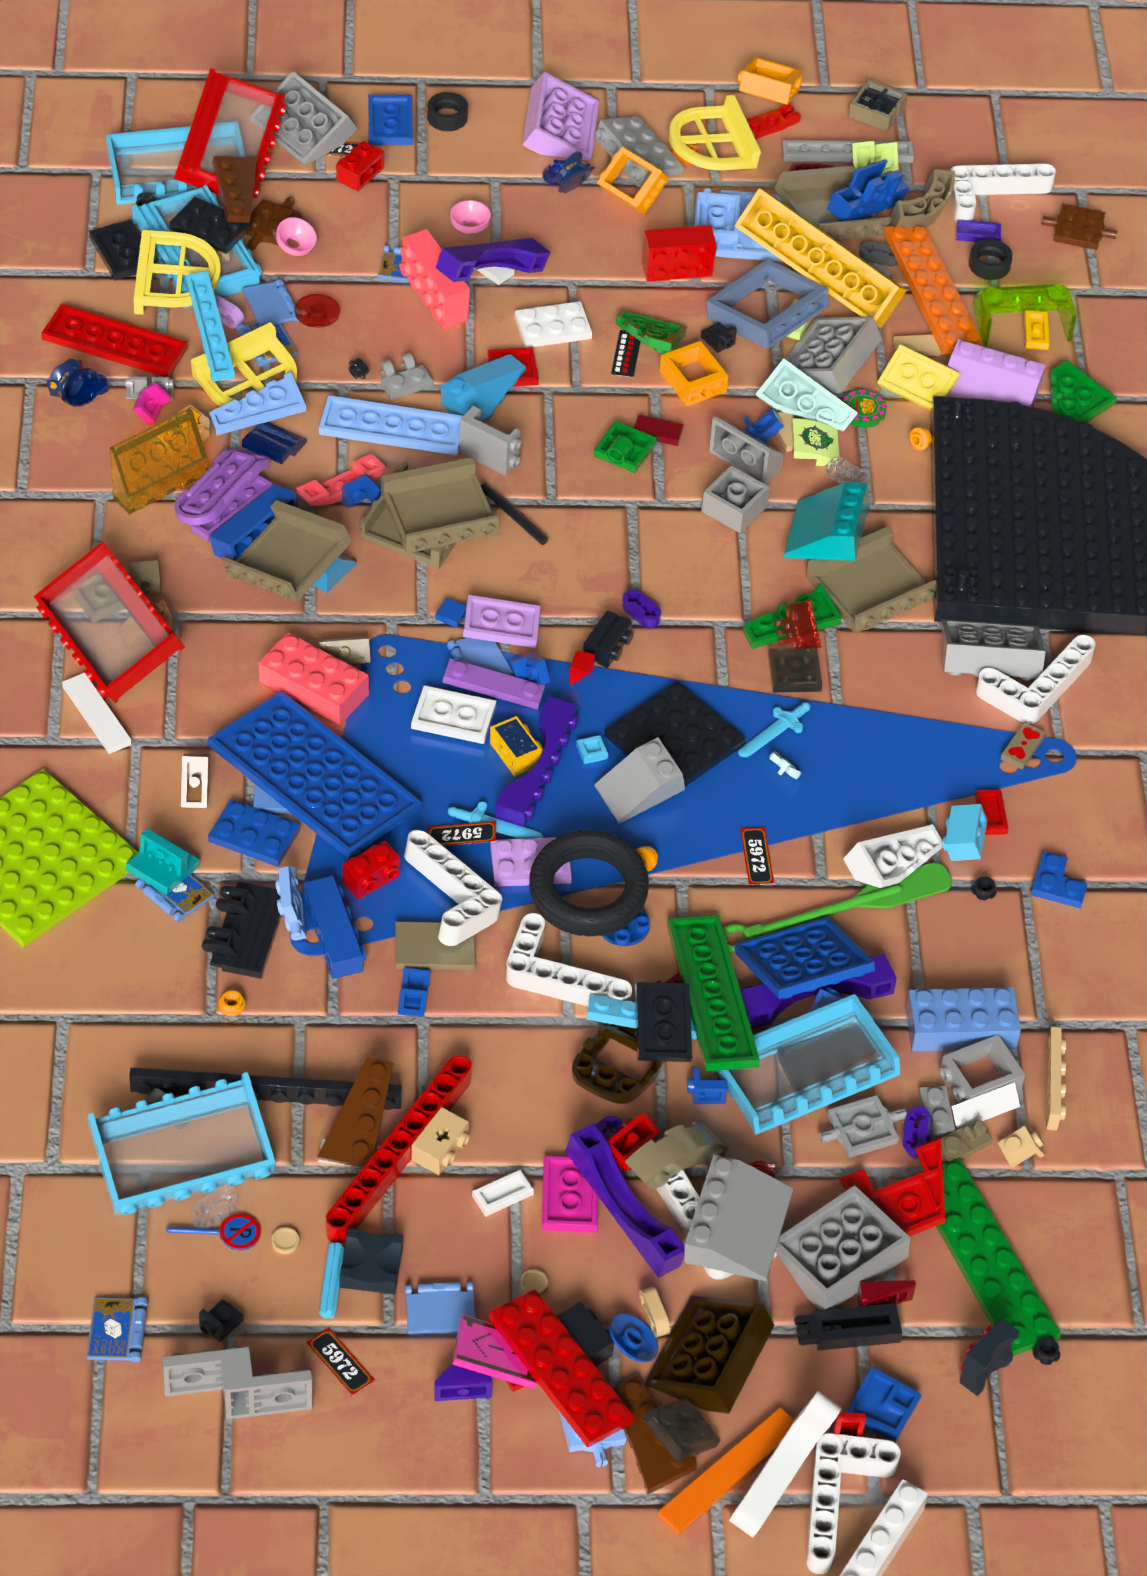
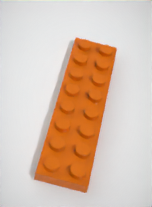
M886 226L883 235L891 247V251L942 355L952 354L958 339L985 347L926 227L903 228L901 226Z

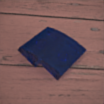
M269 422L259 424L242 439L243 448L268 456L270 460L279 464H283L290 455L295 457L307 443L306 438Z

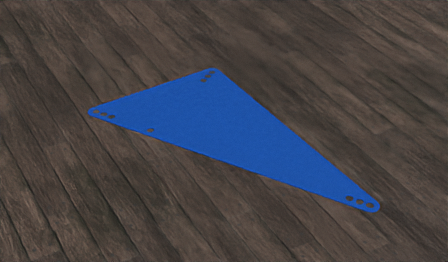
M380 635L369 641L371 663H361L360 671L369 675V695L348 716L342 739L422 802V809L353 856L356 857L367 851L371 846L386 841L400 857V876L357 900L342 883L343 864L348 859L316 834L304 882L333 876L336 885H341L344 895L343 904L349 906L351 925H354V922L361 917L372 920V929L366 932L357 930L359 946L395 937V922L441 923L442 915L459 905L407 862L404 853L408 834L414 830L428 833V827L469 823L456 817H451L448 814L450 807L472 812L479 802H485L487 804L485 815L495 818L496 803L504 787L517 781L528 772L514 777L490 744V728L484 744L411 729V722L424 686L495 700L496 709L490 727L517 716L522 724L527 725L530 735L535 741H539L543 750L544 742L539 731L540 713L548 697L576 704V715L579 716L576 730H571L570 742L567 748L563 747L561 750V761L558 766L554 765L552 780L550 784L546 783L544 786L543 799L535 805L536 812L532 821L528 820L525 827L540 832L543 838L558 837L578 830H597L621 838V840L629 843L635 850L639 847L649 846L656 851L658 861L654 869L647 871L648 875L744 852L740 832L742 828L765 827L768 845H773L973 796L976 790H997L1066 773L1075 766L1077 756L1073 747L1067 742L1045 737L1033 755L1039 758L1041 762L1039 767L1028 768L1025 766L1023 770L1018 768L1015 773L1007 774L1000 769V764L1003 762L1001 755L1016 735V732L594 667L593 672L572 685L569 682L571 663L545 659L550 682L544 684V692L537 710L443 683L449 659H454L451 654L452 650L448 649L446 643L395 635ZM388 645L396 649V654L391 658H384L379 655L378 650L382 646ZM501 652L511 670V661L523 657V655ZM397 663L404 668V671L398 676H391L385 669L389 664ZM405 681L411 685V690L408 693L399 694L393 690V685L396 682ZM676 681L745 737V744L778 720V718L773 716L774 708L779 707L784 711L791 712L804 702L810 704V710L798 719L803 725L801 733H796L793 729L787 728L749 757H741L737 750L687 785L684 791L618 824L594 787L595 783L627 757V755L604 737L605 729ZM601 735L608 752V759L584 764L576 747V741ZM1049 750H1058L1063 754V760L1058 763L1050 762L1046 759L1045 753ZM774 751L779 753L794 765L796 770L802 772L800 777L795 779L785 771L782 775H779L777 772L781 767L769 759L770 754ZM496 832L495 840L518 838ZM490 842L443 846L502 895L500 911L534 903L529 885L494 887ZM581 858L570 861L571 884L553 885L559 896H564L622 882L624 879L614 866L605 861ZM303 900L307 932L314 928ZM290 933L291 944L299 953L307 956L323 955L319 943L310 944L305 939L292 940Z

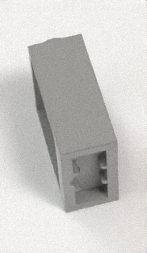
M999 1034L944 1055L939 1069L941 1079L948 1083L958 1103L1014 1082L1016 1090H1022L1025 1073ZM988 1056L1001 1078L972 1089L959 1070V1067Z

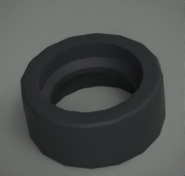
M453 92L438 93L428 101L427 120L432 127L441 131L451 132L459 130L468 121V103L459 94ZM446 108L456 110L458 113L443 115L437 111Z
M985 239L973 245L969 257V268L972 273L986 280L1001 279L1009 273L1012 263V251L1004 242ZM986 255L994 256L1002 262L995 264L987 263L979 257Z

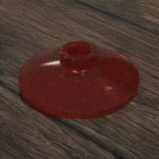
M311 294L297 301L294 307V314L302 324L321 328L337 321L340 316V307L336 300L327 295Z

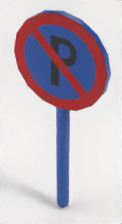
M234 1214L225 1218L221 1223L220 1229L166 1228L167 1233L220 1235L222 1242L235 1250H247L255 1246L261 1235L258 1222L245 1214Z

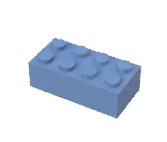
M1014 987L909 990L905 1009L911 1051L959 1050L998 1034L1008 1049H1017L1021 1028Z

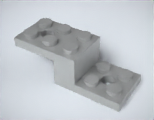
M234 1346L226 1350H202L198 1353L184 1355L175 1353L162 1357L165 1397L223 1390L226 1420L312 1409L311 1370L302 1371L296 1369L288 1373H264L253 1377L249 1347L241 1348Z

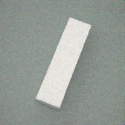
M85 673L62 682L63 689L108 754L131 745V738Z

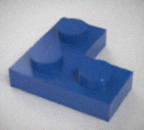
M1043 851L1031 895L1081 909L1088 883L1063 877L1068 857Z

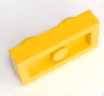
M1025 310V348L1048 350V312Z

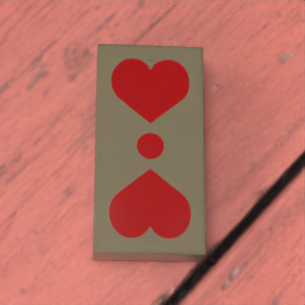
M1024 722L1003 751L1001 760L1023 770L1044 741L1046 732Z

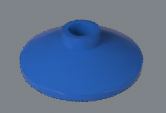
M618 1314L611 1320L609 1325L611 1338L623 1354L638 1362H649L656 1357L658 1353L656 1337H654L651 1329L643 1321L629 1314Z

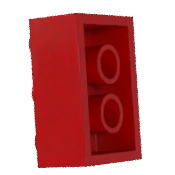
M711 225L645 230L642 266L646 282L712 277L716 241Z

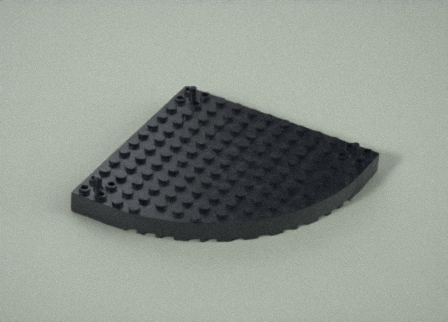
M933 396L930 413V433L932 436L933 580H936L934 622H942V619L1033 625L1038 626L1039 629L1147 636V459L1124 443L1093 428L1089 423H1081L1046 410L1024 406L1016 401L1001 402Z

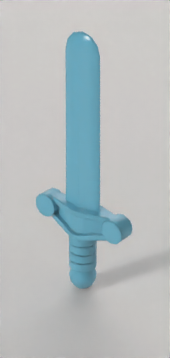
M804 702L791 712L784 711L779 707L774 708L773 716L778 718V720L738 750V754L741 757L751 756L787 728L793 729L796 733H801L803 725L798 719L810 710V704Z
M479 802L472 812L460 808L457 809L456 807L448 809V814L451 817H456L469 823L496 821V832L518 839L543 838V835L538 831L485 815L487 809L485 802Z

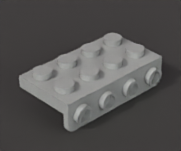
M639 116L600 120L595 139L611 157L621 147H624L661 170L666 176L682 175L685 167ZM628 160L622 169L638 188L643 186L651 174L631 160Z

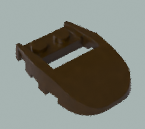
M605 1023L598 1029V1033L595 1036L586 1039L583 1043V1049L580 1053H577L572 1064V1079L580 1087L602 1099L617 1104H627L640 1096L656 1080L665 1061H654V1065L639 1082L595 1059L610 1039L637 1052L636 1028Z

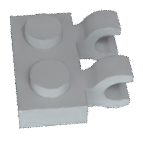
M410 353L401 355L404 363L400 364L403 372L395 374L390 360L380 362L383 370H380L382 376L381 386L391 401L433 387V380L424 366L416 367Z

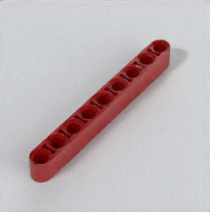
M457 1055L446 1063L326 1215V1236L328 1240L333 1243L346 1242L348 1228L357 1229L411 1161L412 1144L441 1107L450 1111L471 1083V1062L467 1057Z

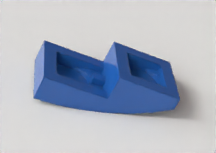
M404 968L398 1015L425 1016L431 975L430 970Z

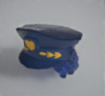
M575 152L566 161L553 160L554 165H549L543 170L542 178L549 186L559 184L558 192L567 193L583 183L595 167L582 160L581 152Z
M69 358L63 364L55 367L47 380L50 396L59 397L63 402L73 407H82L85 404H89L98 395H103L109 391L106 377L98 374L93 369H83L82 361Z

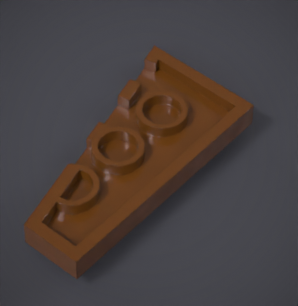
M213 156L212 165L227 222H250L257 158Z
M366 1058L317 1156L319 1160L364 1168L375 1154L394 1067L393 1062Z
M638 1376L613 1388L635 1417L633 1424L626 1427L630 1446L633 1448L637 1460L636 1464L639 1473L644 1480L647 1495L697 1470V1463Z

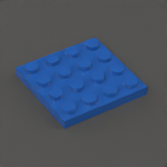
M829 917L734 944L735 954L778 999L791 998L795 994L814 991L822 986L838 984L843 980L862 977L866 973L875 971L874 961Z

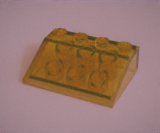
M191 408L110 447L113 498L128 514L141 510L145 506L198 480L208 470L207 455Z

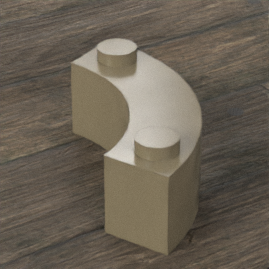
M934 169L925 184V195L923 197L920 196L907 201H897L889 215L891 218L890 226L915 228L916 226L928 227L939 217L953 192L955 171Z
M693 1122L691 1127L685 1128L681 1124L665 1131L664 1138L658 1142H654L651 1139L635 1151L625 1162L654 1191L656 1188L666 1184L671 1176L685 1168L699 1164L710 1167L713 1155L724 1157L725 1151L729 1147L708 1125L701 1122Z

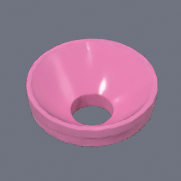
M461 201L455 204L450 212L452 225L466 235L477 234L486 229L490 223L491 213L489 208L478 201ZM466 223H474L476 226L468 227L464 225Z
M300 218L284 219L278 225L276 231L278 245L285 252L295 256L308 254L314 248L317 241L313 227ZM287 240H295L298 243V247L289 246Z

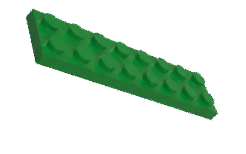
M719 915L668 918L667 928L683 984H689L690 1013L705 1070L717 1071L759 1067V1055Z
M961 1159L944 1163L946 1222L936 1226L990 1324L995 1325L1003 1318L1020 1331L1019 1337L1011 1343L1013 1356L1034 1349L1035 1344L1042 1338L1059 1340L1060 1331ZM921 1171V1172L912 1174L911 1177L914 1176V1175H917V1174H919V1173H922V1172H924V1171Z

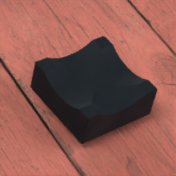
M348 1228L339 1275V1288L395 1295L403 1251V1235H373Z
M1003 1318L995 1325L990 1324L983 1332L982 1339L978 1343L972 1342L964 1353L966 1359L960 1368L962 1371L960 1384L978 1396L983 1391L987 1378L994 1371L1007 1367L1012 1361L1011 1343L1019 1337L1020 1331Z

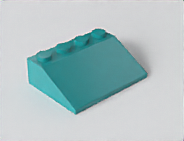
M842 483L799 500L785 547L784 558L856 561L869 510L868 483Z

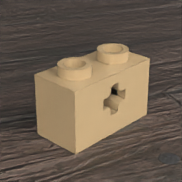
M441 1107L412 1144L411 1161L440 1175L445 1167L449 1168L452 1165L457 1151L460 1148L464 1149L470 1140L469 1122Z

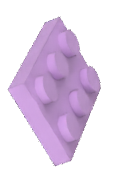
M468 595L463 637L536 648L540 606Z
M557 837L503 839L490 842L494 887L529 885L530 871L535 858L545 845ZM570 862L558 869L553 877V884H571Z

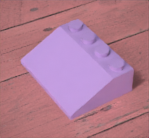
M543 72L530 90L522 145L540 155L568 158L575 152H581L582 160L590 161L592 158L599 100Z
M958 339L947 367L959 372L960 378L948 397L1001 402L1016 401L1021 405L1033 407L1042 386L1046 365Z

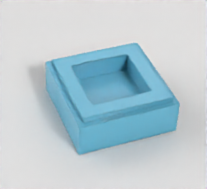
M601 735L576 741V747L584 764L608 759V752Z

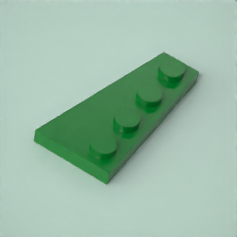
M821 584L815 587V591L808 595L804 593L798 596L797 600L789 605L785 603L779 606L778 610L774 613H766L743 625V634L752 649L840 625L842 617Z

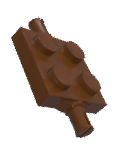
M289 197L286 198L282 205L262 200L251 212V229L246 233V235L252 237L247 243L250 249L254 250L260 242L278 245L276 231L281 221L292 217L302 219L301 212L290 209L294 205L292 198L290 200Z
M1062 204L1061 212L1057 218L1043 216L1042 225L1055 227L1054 242L1093 250L1098 249V244L1102 237L1116 240L1118 231L1105 228L1104 218L1106 212Z

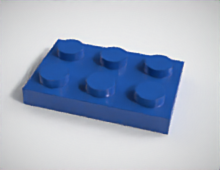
M368 95L369 144L413 145L412 95Z
M230 799L209 833L208 842L279 867L300 832V824Z

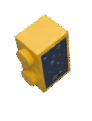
M517 716L490 727V744L514 777L530 771L542 756L543 748L539 741L533 739L527 725L522 724Z

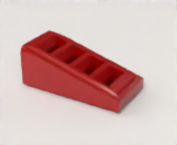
M839 1413L831 1425L830 1433L862 1437L866 1414Z

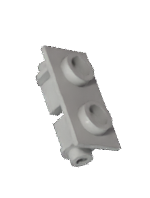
M131 376V378H126V399L137 400L141 390L153 383H157L171 396L170 400H173V379H169V377H152V382H148L147 377Z

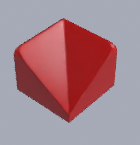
M579 650L575 653L569 672L570 684L574 685L593 672L595 654Z

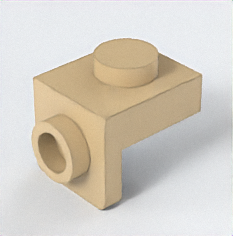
M1026 1126L998 1142L1005 1158L1012 1167L1020 1164L1035 1153L1040 1158L1045 1155L1041 1148L1044 1145L1043 1140L1036 1131L1032 1133Z

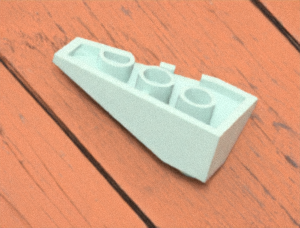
M785 359L780 362L756 393L757 397L776 410L793 414L806 420L824 423L843 432L858 414V412Z

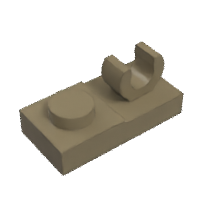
M369 637L319 640L322 651L347 664L371 663Z
M975 1120L942 1137L943 1162L947 1163L959 1158L962 1161L991 1145L992 1138L986 1132L985 1125L980 1120Z

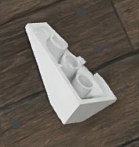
M932 824L858 842L843 860L856 881L882 888L898 884L941 850L943 848V841Z

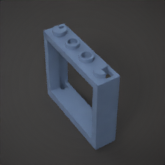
M767 259L706 301L708 320L714 323L720 322L726 329L731 326L736 327V334L768 350L829 307L828 288ZM768 281L803 297L766 324L731 308Z

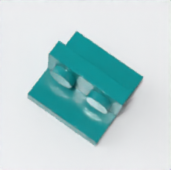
M147 828L141 833L140 852L126 863V870L168 895L199 867L200 859Z

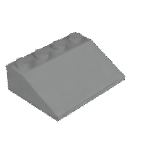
M294 71L274 91L280 95L282 93L286 94L283 103L287 104L283 117H278L282 122L278 133H273V136L277 137L275 142L304 166L343 145L358 129L343 111ZM261 105L249 117V120L264 132L272 108Z
M873 317L816 318L786 356L785 360L830 393L839 394L844 391L845 387L875 350L882 338Z
M942 619V664L944 672L956 676L962 675V673H969L979 677L980 671L984 668H994L1010 678L1011 676L1021 677L1023 680L1028 681L1035 680V678H1038L1043 673L1045 648L1038 626Z
M713 1155L685 1241V1263L767 1281L794 1188L740 1160Z
M854 1185L780 1235L775 1252L806 1297L819 1310L835 1309L858 1293L860 1282L875 1281L907 1259L909 1256L910 1237Z

